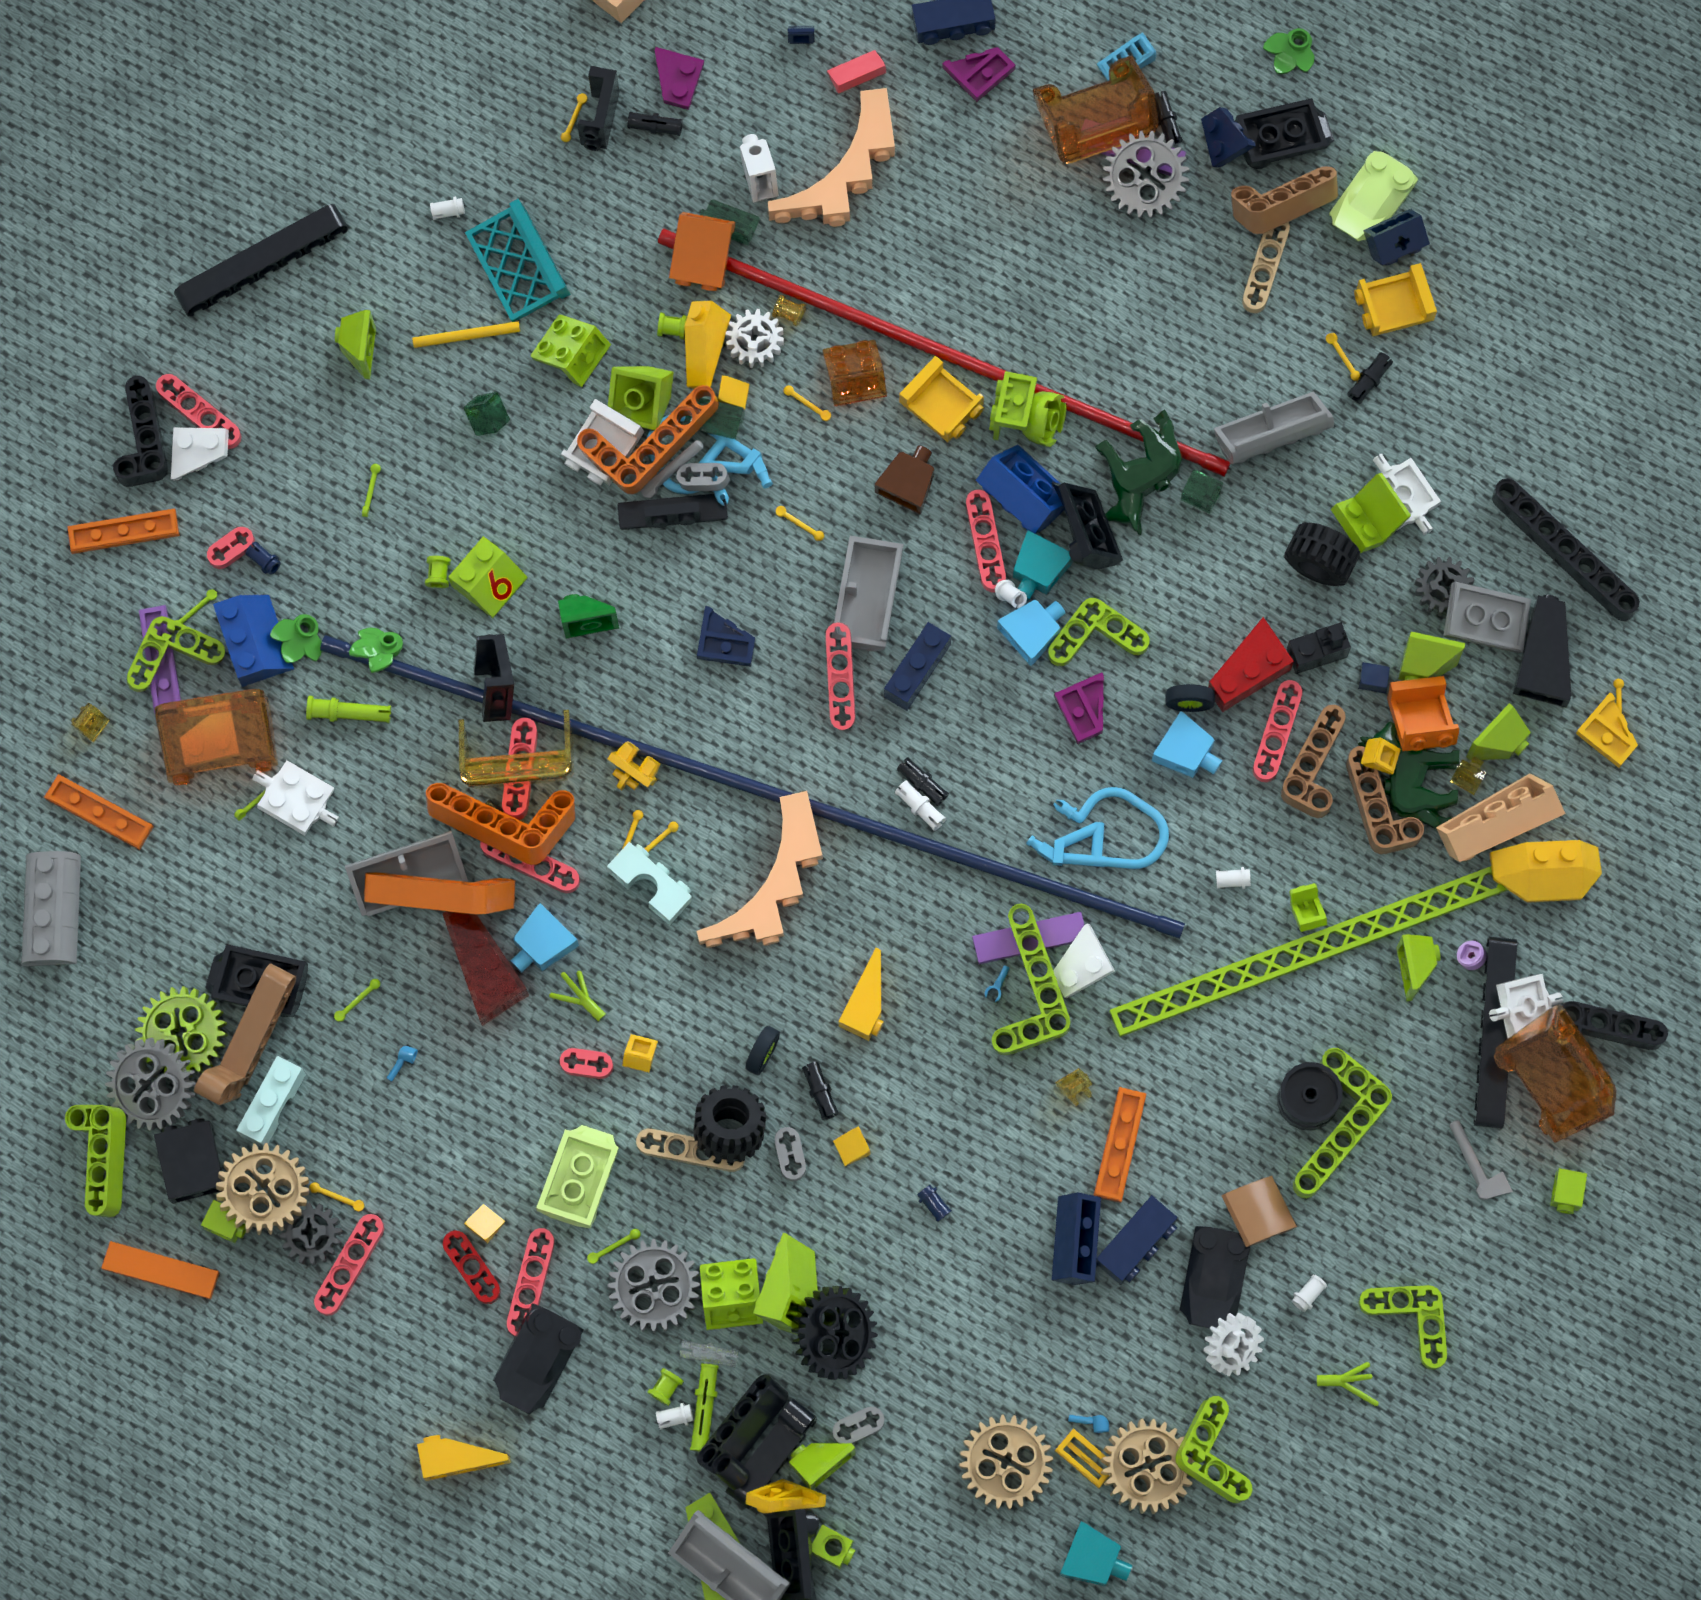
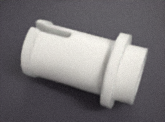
M456 196L453 197V200L430 203L433 220L456 215L457 218H460L461 214H465L462 198L457 199Z
M1002 580L995 586L996 597L999 600L1007 601L1015 608L1016 606L1020 608L1025 605L1027 595L1017 589L1012 581Z
M1241 867V870H1216L1217 889L1241 886L1242 889H1245V886H1251L1250 869L1244 870V867Z
M1313 1274L1299 1293L1295 1292L1293 1294L1292 1303L1303 1312L1307 1309H1312V1303L1326 1289L1327 1284L1320 1277Z
M681 1403L680 1407L656 1411L660 1430L683 1423L687 1426L689 1422L694 1421L690 1404L685 1405Z

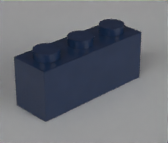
M935 0L912 5V20L918 44L933 45L938 43L940 39L960 40L968 34L976 33V35L982 36L989 34L991 30H995L996 19L991 0Z
M927 622L886 684L884 698L908 711L951 646V635Z
M1079 1192L1058 1196L1052 1281L1070 1285L1095 1282L1101 1197Z
M1151 1195L1097 1257L1096 1264L1120 1285L1125 1280L1130 1283L1140 1272L1137 1266L1142 1260L1145 1259L1149 1262L1157 1253L1159 1248L1156 1247V1244L1162 1238L1167 1241L1177 1230L1178 1227L1174 1224L1178 1217Z

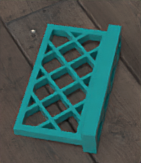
M519 199L509 203L511 207L465 232L512 322L533 313L559 297L563 299L571 295L527 210ZM508 217L512 218L514 224L511 233L498 230L501 221ZM483 231L491 233L487 246L477 244L473 236ZM496 235L509 238L505 251L492 248ZM514 239L525 243L522 255L510 252ZM480 249L486 250L484 256ZM491 252L503 255L499 268L488 265L487 260ZM528 252H530L532 258L527 257ZM508 257L520 260L516 273L504 270ZM526 261L536 264L537 269L534 277L522 275ZM492 271L497 272L496 278L494 277ZM502 274L515 277L511 290L500 288L499 281ZM520 279L532 282L528 295L516 292ZM537 283L546 285L551 292L543 298L533 297ZM503 293L509 295L508 299L505 298ZM513 297L526 299L524 308L513 313L510 307Z

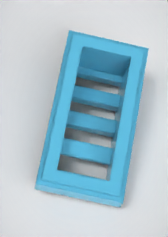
M1141 33L1098 62L1097 66L1112 86L1155 61L1156 51L1144 33ZM1139 46L1145 53L1144 55H1141L1137 49ZM1131 52L1136 60L1133 62L1127 53ZM1120 57L1125 62L1127 67L1123 68V66L1118 60ZM1112 63L1118 71L1116 75L1108 64Z

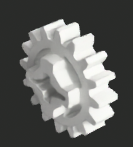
M760 309L756 310L755 315H751L750 311L746 310L745 317L739 314L736 315L737 323L729 322V329L731 331H726V339L729 340L726 342L727 349H732V358L739 356V364L742 365L745 361H749L750 368H753L754 363L759 362V365L764 367V360L767 359L772 363L774 362L773 353L776 355L781 353L779 346L784 345V338L780 337L783 335V328L778 327L779 321L777 318L770 320V312L761 316ZM762 325H764L765 327H767L769 330H765V329L762 327ZM753 335H758L756 341L751 340ZM739 345H744L747 348L748 352L743 350Z
M1229 1313L1227 1321L1219 1318V1326L1217 1328L1210 1327L1213 1334L1212 1336L1205 1337V1340L1210 1344L1204 1348V1352L1209 1354L1206 1361L1212 1364V1368L1227 1376H1230L1232 1372L1240 1375L1241 1368L1248 1371L1250 1369L1248 1363L1250 1361L1257 1362V1358L1254 1356L1255 1353L1262 1352L1263 1350L1258 1346V1343L1264 1341V1338L1259 1335L1262 1329L1256 1325V1321L1241 1313H1237L1236 1317Z

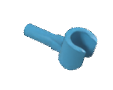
M1003 966L994 985L987 987L985 990L986 998L990 990L995 989L998 991L999 994L995 1003L1000 1001L1002 997L1000 989L1010 968L1008 966Z
M409 1046L400 1048L398 1060L387 1076V1079L390 1081L394 1080L404 1061L413 1064L418 1050Z
M1069 1415V1422L1093 1424L1094 1433L1109 1432L1108 1419L1103 1415L1093 1417Z

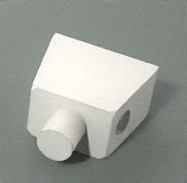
M755 134L745 136L742 139L743 144L740 146V152L753 203L779 196L776 170L766 140H758Z

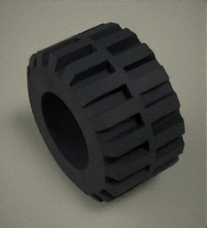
M1305 522L1298 525L1284 553V558L1294 570L1310 580L1329 586H1344L1359 559L1360 551L1342 533L1321 524Z
M727 1085L720 1086L718 1091L713 1088L709 1090V1095L704 1094L701 1097V1103L698 1102L693 1130L694 1139L698 1141L697 1146L700 1151L705 1149V1155L709 1158L715 1156V1161L721 1162L724 1159L727 1160V1163H733V1160L738 1159L739 1162L745 1161L746 1155L751 1158L755 1155V1150H759L761 1147L766 1124L765 1107L762 1102L758 1103L759 1097L756 1094L751 1096L750 1090L746 1088L743 1091L739 1090V1086L735 1085L732 1088H727ZM723 1119H733L740 1122L743 1126L738 1129H725L716 1122Z

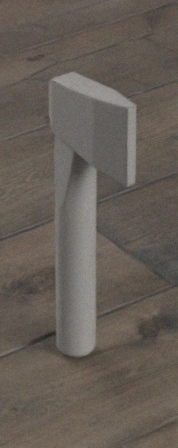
M695 440L655 475L640 491L642 495L647 498L654 497L658 492L659 486L703 449L702 442ZM632 474L630 476L632 482H634L636 479L635 474Z
M1460 1121L1451 1122L1449 1127L1478 1185L1476 1193L1479 1199L1488 1200L1513 1192L1503 1172L1487 1180Z

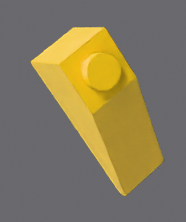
M713 301L691 302L685 322L687 387L695 389L701 385L711 387L731 318L730 313Z
M875 948L838 1021L840 1028L867 1041L870 1040L872 1035L878 1036L884 1021L880 1020L881 950Z
M440 1435L423 1438L424 1443L417 1444L422 1475L425 1481L511 1463L508 1454L447 1438L441 1439Z

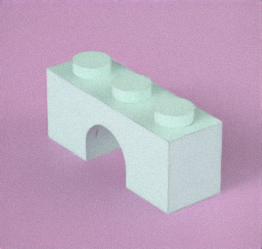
M629 842L608 864L607 872L627 890L635 882L642 879L653 882L657 887V893L649 902V909L670 926L692 902V896L689 894L691 890L682 881L679 880L676 883L670 878V871L660 862L655 865L648 858L650 854L639 844L634 846Z
M279 1056L276 1057L236 1130L241 1137L261 1147L265 1143L270 1142L279 1125L278 1119L284 1105L290 1098L293 1099L306 1075L301 1067Z

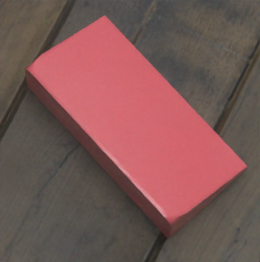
M873 50L829 69L827 73L839 94L885 74L886 66L877 52Z

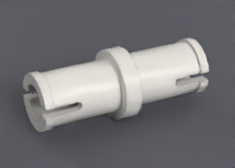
M906 780L899 786L901 790L899 788L896 789L895 794L912 808L911 812L915 816L919 815L932 830L939 829L942 826L940 822L944 823L946 821V817L930 804V799L927 796H922L909 781Z

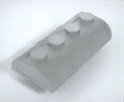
M1313 391L1273 407L1264 403L1262 404V411L1214 428V432L1224 456L1231 464L1245 462L1248 458L1259 454L1269 453L1283 445L1294 444L1298 440L1310 435H1318L1324 430L1334 427V418Z
M856 536L849 537L834 623H844L848 626L851 632L853 649L882 651L886 648L904 544ZM836 627L835 632H832L831 638H836V644L841 646V638L846 637V632H842L840 627Z
M452 831L345 865L361 915H367L368 917L399 906L364 902L365 873L380 872L468 882Z
M66 851L29 853L26 855L21 965L77 964L81 855Z
M699 1510L693 1514L668 1552L669 1555L726 1600H780L790 1585L789 1581L781 1577Z

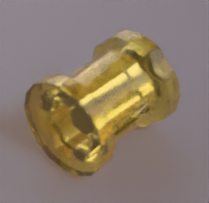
M781 294L774 306L772 317H782L793 322V325L797 327L805 313L806 304L801 303L799 305L787 300Z

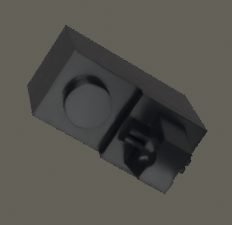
M1340 622L1318 629L1314 633L1289 640L1286 650L1293 659V668L1295 673L1298 674L1348 658L1351 645L1343 624Z

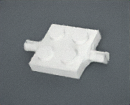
M1383 454L1376 456L1373 462L1411 514V517L1400 528L1415 522L1423 535L1431 532L1433 527H1431L1425 515L1439 506L1441 501L1412 458L1399 465L1390 466Z
M287 760L279 773L274 775L273 778L259 770L254 774L252 780L266 787L265 794L257 804V808L304 836L312 824L319 819L330 824L332 827L335 826L339 816L326 810V803L333 793L334 787Z
M1543 974L1496 985L1501 1008L1490 1010L1489 1015L1497 1014L1490 1017L1492 1021L1504 1019L1508 1040L1519 1039L1554 1029L1551 1016L1552 1006L1561 1004L1563 999H1555L1563 996L1558 992L1549 995L1545 988Z

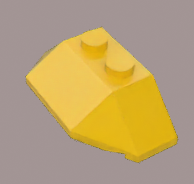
M1581 840L1525 842L1489 853L1493 880L1498 884H1502L1525 902L1581 900L1602 874L1598 847Z

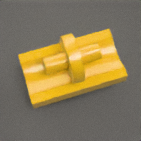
M629 741L625 742L618 751L611 752L607 758L625 771L623 773L616 768L612 774L619 779L617 788L622 791L628 785L633 790H636L639 783L633 780L632 777L646 787L653 786L657 781L655 775L658 772L660 763L650 756L645 758L641 766L633 762L632 760L639 749Z

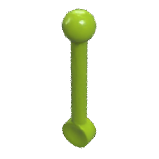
M377 463L370 467L372 475L365 505L362 509V517H368L376 477L381 471V467Z
M213 589L208 590L206 597L181 619L174 621L183 624L210 600H215L217 592Z
M265 790L246 807L238 809L234 817L239 821L242 820L246 813L259 803L265 794Z
M372 979L370 985L342 1011L335 1012V1020L338 1022L344 1021L345 1015L373 989L380 987V981Z
M632 1229L629 1235L598 1253L592 1252L588 1254V1262L595 1264L600 1257L632 1239H639L641 1236L640 1231Z

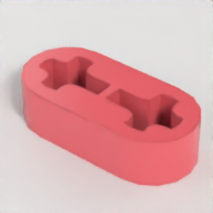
M237 527L208 548L207 558L214 568L224 569L245 555L247 548L250 545L253 547L252 543L255 542V538L248 528ZM241 534L242 537H246L248 535V537L246 538L247 544L243 545L242 543H238L237 545L232 547L234 544L238 542V535ZM216 551L225 552V559L223 561L220 559L213 560L216 557Z
M569 1048L560 1057L562 1070L569 1075L604 1079L613 1071V1061L604 1052ZM571 1055H576L577 1060L584 1061L585 1064H575L574 1069H570L569 1064L565 1060L570 1059ZM602 1058L604 1063L608 1065V1068H603L602 1072H597L595 1066H589L588 1064L589 1062L598 1063L599 1059Z

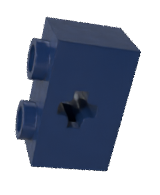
M1408 209L1363 230L1373 260L1382 266L1394 264L1398 261V258L1407 254L1418 253L1422 250V247L1430 244L1422 216L1412 209Z

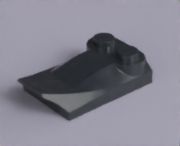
M1312 98L1237 115L1235 122L1239 123L1244 129V135L1255 142L1256 146L1243 154L1246 163L1254 169H1263L1271 162L1326 149L1334 141L1326 114L1314 105Z
M1052 482L1051 484L1067 514L1073 542L1069 546L1071 559L1076 564L1095 569L1115 566L1123 561L1096 490L1065 482L1062 484Z
M226 944L225 950L213 958L205 988L210 992L212 999L247 1007L264 970L269 964H273L296 976L294 987L280 1014L281 1017H294L300 1006L306 985L308 963Z
M1195 1227L1179 1309L1186 1316L1190 1325L1209 1329L1211 1326L1217 1328L1219 1326V1318L1227 1321L1229 1313L1236 1317L1250 1246H1245L1240 1233L1213 1227Z
M532 1303L492 1380L498 1387L500 1400L529 1415L533 1411L544 1407L574 1348L580 1343L581 1334L584 1329L558 1314Z
M809 1508L766 1513L772 1569L790 1582L789 1587L780 1600H817L811 1569V1537L816 1534L819 1528L817 1515Z

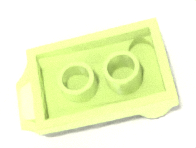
M1373 151L1330 211L1329 215L1332 217V225L1357 241L1366 240L1363 230L1393 217L1417 184L1418 178L1408 167L1388 154Z
M583 1125L571 1131L565 1129L536 1207L538 1212L577 1227L591 1228L592 1223L596 1219L597 1209L619 1147L614 1142L613 1135Z

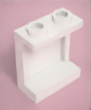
M595 399L590 406L591 414L568 450H563L561 455L566 459L564 464L572 470L578 472L581 468L589 473L587 478L599 486L604 482L610 486L613 481L610 480L609 476L599 470L580 450L577 443L578 435L584 429H594L628 459L643 435L644 430L640 425ZM590 439L586 442L585 448H594L598 440ZM607 458L605 460L604 465H614L617 461V458Z

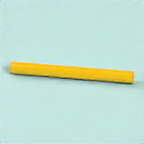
M519 321L412 337L414 348L516 333L520 332Z

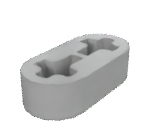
M688 463L682 465L676 474L681 488L686 491H718L724 489L730 480L726 468L720 463ZM719 472L721 476L717 478V481H713L711 477H715V473ZM689 473H693L694 477H691L690 481L687 482L685 478L689 476Z
M784 1127L775 1135V1146L781 1173L789 1181H798L806 1172L800 1136L795 1129ZM789 1133L790 1138L795 1137L796 1141L791 1142V1152H787L785 1144L779 1143L780 1140H783L784 1134ZM794 1156L795 1164L802 1166V1168L797 1169L796 1175H792L791 1171L785 1170V1168L789 1167L788 1157Z
M876 1407L864 1408L836 1422L832 1432L833 1438L837 1443L854 1444L882 1429L884 1426V1415ZM871 1412L873 1416H879L880 1419L876 1421L877 1426L875 1428H872L870 1424L860 1427L859 1423L867 1419V1413ZM845 1425L846 1428H851L856 1425L858 1429L851 1432V1438L846 1440L845 1437L839 1438L837 1435L841 1432L840 1426Z

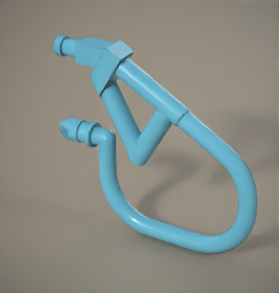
M669 415L663 417L661 423H662ZM687 415L682 417L680 421L691 422L693 417ZM707 421L700 429L714 437L717 441L699 463H720L726 468L728 473L750 474L755 470L764 489L772 486L773 483L769 479L759 451L754 448L750 450L722 430L717 429ZM650 429L649 432H648V434H647V438H648L655 430H651V429ZM725 447H728L744 458L742 463L714 460ZM650 454L648 456L652 463L655 459V456ZM715 475V477L711 478L713 481H717L718 476ZM670 478L663 483L668 490L674 493L693 494L699 492L686 491L681 488L680 484L673 482ZM725 489L713 491L718 503L725 506L722 501L725 499L726 504H728L729 496Z
M1108 787L1092 794L1079 812L1076 807L1073 808L1064 800H1056L1057 803L1062 805L1061 807L1055 802L1053 805L1058 812L1067 816V819L1082 823L1100 800L1107 797H1119L1126 800L1150 816L1158 826L1159 840L1154 850L1148 856L1141 859L1102 856L1104 823L1094 822L1054 841V848L1045 842L1035 839L1036 837L1033 835L1029 838L1026 845L1033 847L1039 855L1057 866L1072 864L1141 869L1156 862L1163 854L1169 840V829L1162 814L1154 807L1128 790ZM1092 836L1091 855L1064 853L1065 847Z

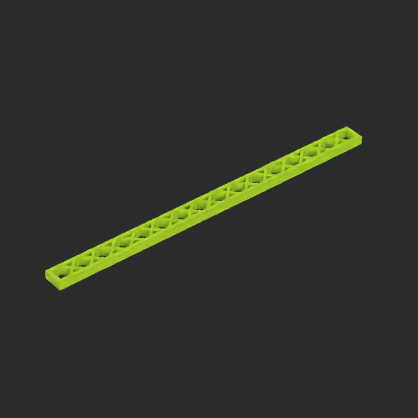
M1490 866L1110 1009L1109 1012L1119 1037L1501 894L1508 891V889L1502 884H1498L1494 889L1480 885L1484 876H1492ZM1464 884L1473 888L1471 897L1464 899L1455 895L1458 886ZM1439 894L1448 898L1445 907L1439 909L1430 905L1432 896ZM1414 904L1423 909L1419 917L1412 918L1403 914L1406 906ZM1387 913L1397 919L1393 927L1386 928L1377 924L1380 916ZM1362 923L1371 927L1367 937L1361 938L1352 934L1354 926ZM1375 929L1378 930V931H1380V932H1377V933L1373 934V932H1374ZM1336 933L1345 937L1342 946L1336 948L1326 944L1329 934ZM1308 942L1319 947L1316 956L1311 958L1300 953L1303 944ZM1284 952L1293 956L1290 966L1283 967L1274 963L1277 954ZM1258 962L1268 967L1263 976L1257 977L1248 973L1251 964ZM1233 972L1242 976L1239 984L1232 987L1222 983L1226 973ZM1207 982L1216 987L1212 995L1206 997L1196 992L1199 984ZM1178 991L1189 995L1186 1005L1181 1007L1170 1002L1173 994ZM1154 1001L1163 1005L1160 1015L1152 1016L1145 1013L1144 1010L1147 1004ZM1142 1005L1140 1010L1136 1009V1007ZM1125 1011L1138 1015L1134 1024L1125 1028L1122 1027L1118 1014Z

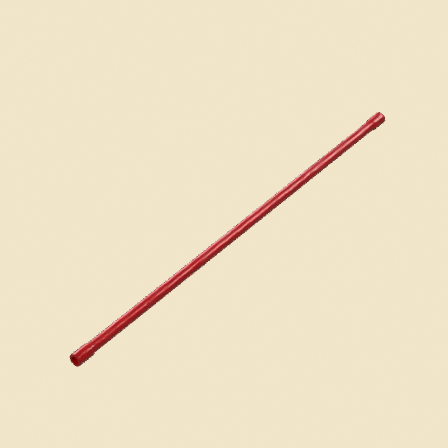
M663 228L659 235L658 243L674 250L676 233ZM728 256L726 270L994 381L998 382V380L1004 379L1005 370ZM1036 383L1034 393L1044 391L1063 395L1064 398L1061 399V402L1066 403L1067 411L1144 442L1142 435L1131 429L1130 425L1132 422ZM1177 441L1183 459L1225 477L1231 464L1229 461L1210 453H1204Z

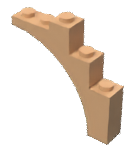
M887 88L860 91L861 113L858 129L850 148L840 163L825 178L810 188L786 198L768 201L769 221L775 220L777 223H786L791 218L802 217L804 220H812L817 218V215H822L823 223L833 227L842 226L845 222L850 221L847 192L852 191L854 194H863L868 189H873L870 159L883 162L895 156Z
M807 791L780 797L783 817L782 838L776 862L766 882L756 895L737 913L718 924L698 930L697 935L700 945L706 944V948L723 944V939L733 937V941H740L750 938L749 933L755 932L756 941L763 942L764 946L780 942L779 937H783L784 933L777 904L782 903L783 907L792 906L799 903L798 899L803 898L796 865L808 868L818 865V860L823 859Z

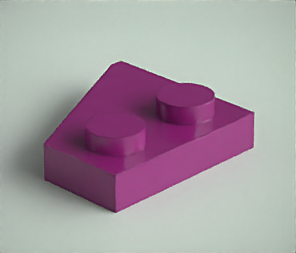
M655 47L663 102L689 110L704 66V60Z
M996 47L985 50V52L980 54L966 55L965 59L954 62L947 60L942 63V68L978 102L1016 69V65Z
M1102 672L1054 693V698L1077 744L1103 733L1104 675Z

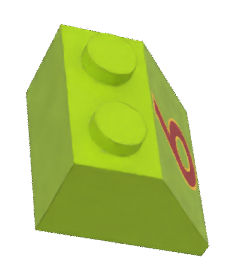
M484 536L448 576L450 584L455 590L492 618L495 617L528 578L505 552Z

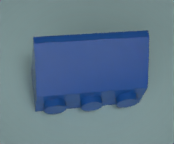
M1018 444L993 456L976 479L987 494L993 496L1002 504L1005 511L1013 514L1026 530L1035 534L1046 529L1065 510L1051 484L1052 482L1061 483Z
M238 595L213 604L237 678L242 687L294 670L293 664L286 663L282 658V642L270 637L271 630L278 623L269 595Z

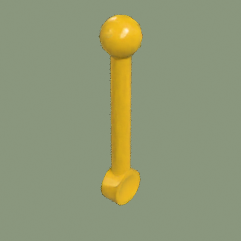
M584 93L577 96L578 104L566 131L561 134L563 142L571 140L570 133L582 105L587 102V95Z
M1335 333L1327 334V343L1334 346L1349 369L1351 379L1358 381L1361 377L1360 372L1354 369L1337 343V335Z
M787 385L784 387L783 392L785 395H791L819 414L823 421L830 420L831 413L828 410L822 411L796 393L792 386Z
M784 506L776 508L777 516H784L809 532L816 541L824 539L822 531H815L786 512Z
M1618 678L1614 680L1613 686L1616 688V705L1622 715V688L1624 681Z
M641 810L633 812L632 816L634 819L623 848L629 842L631 843L637 824L643 818Z
M670 822L668 828L644 849L649 852L671 832H676L679 829L678 823Z
M316 1182L309 1185L311 1193L318 1192L353 1206L354 1210L358 1212L364 1209V1203L361 1200H350L321 1188Z

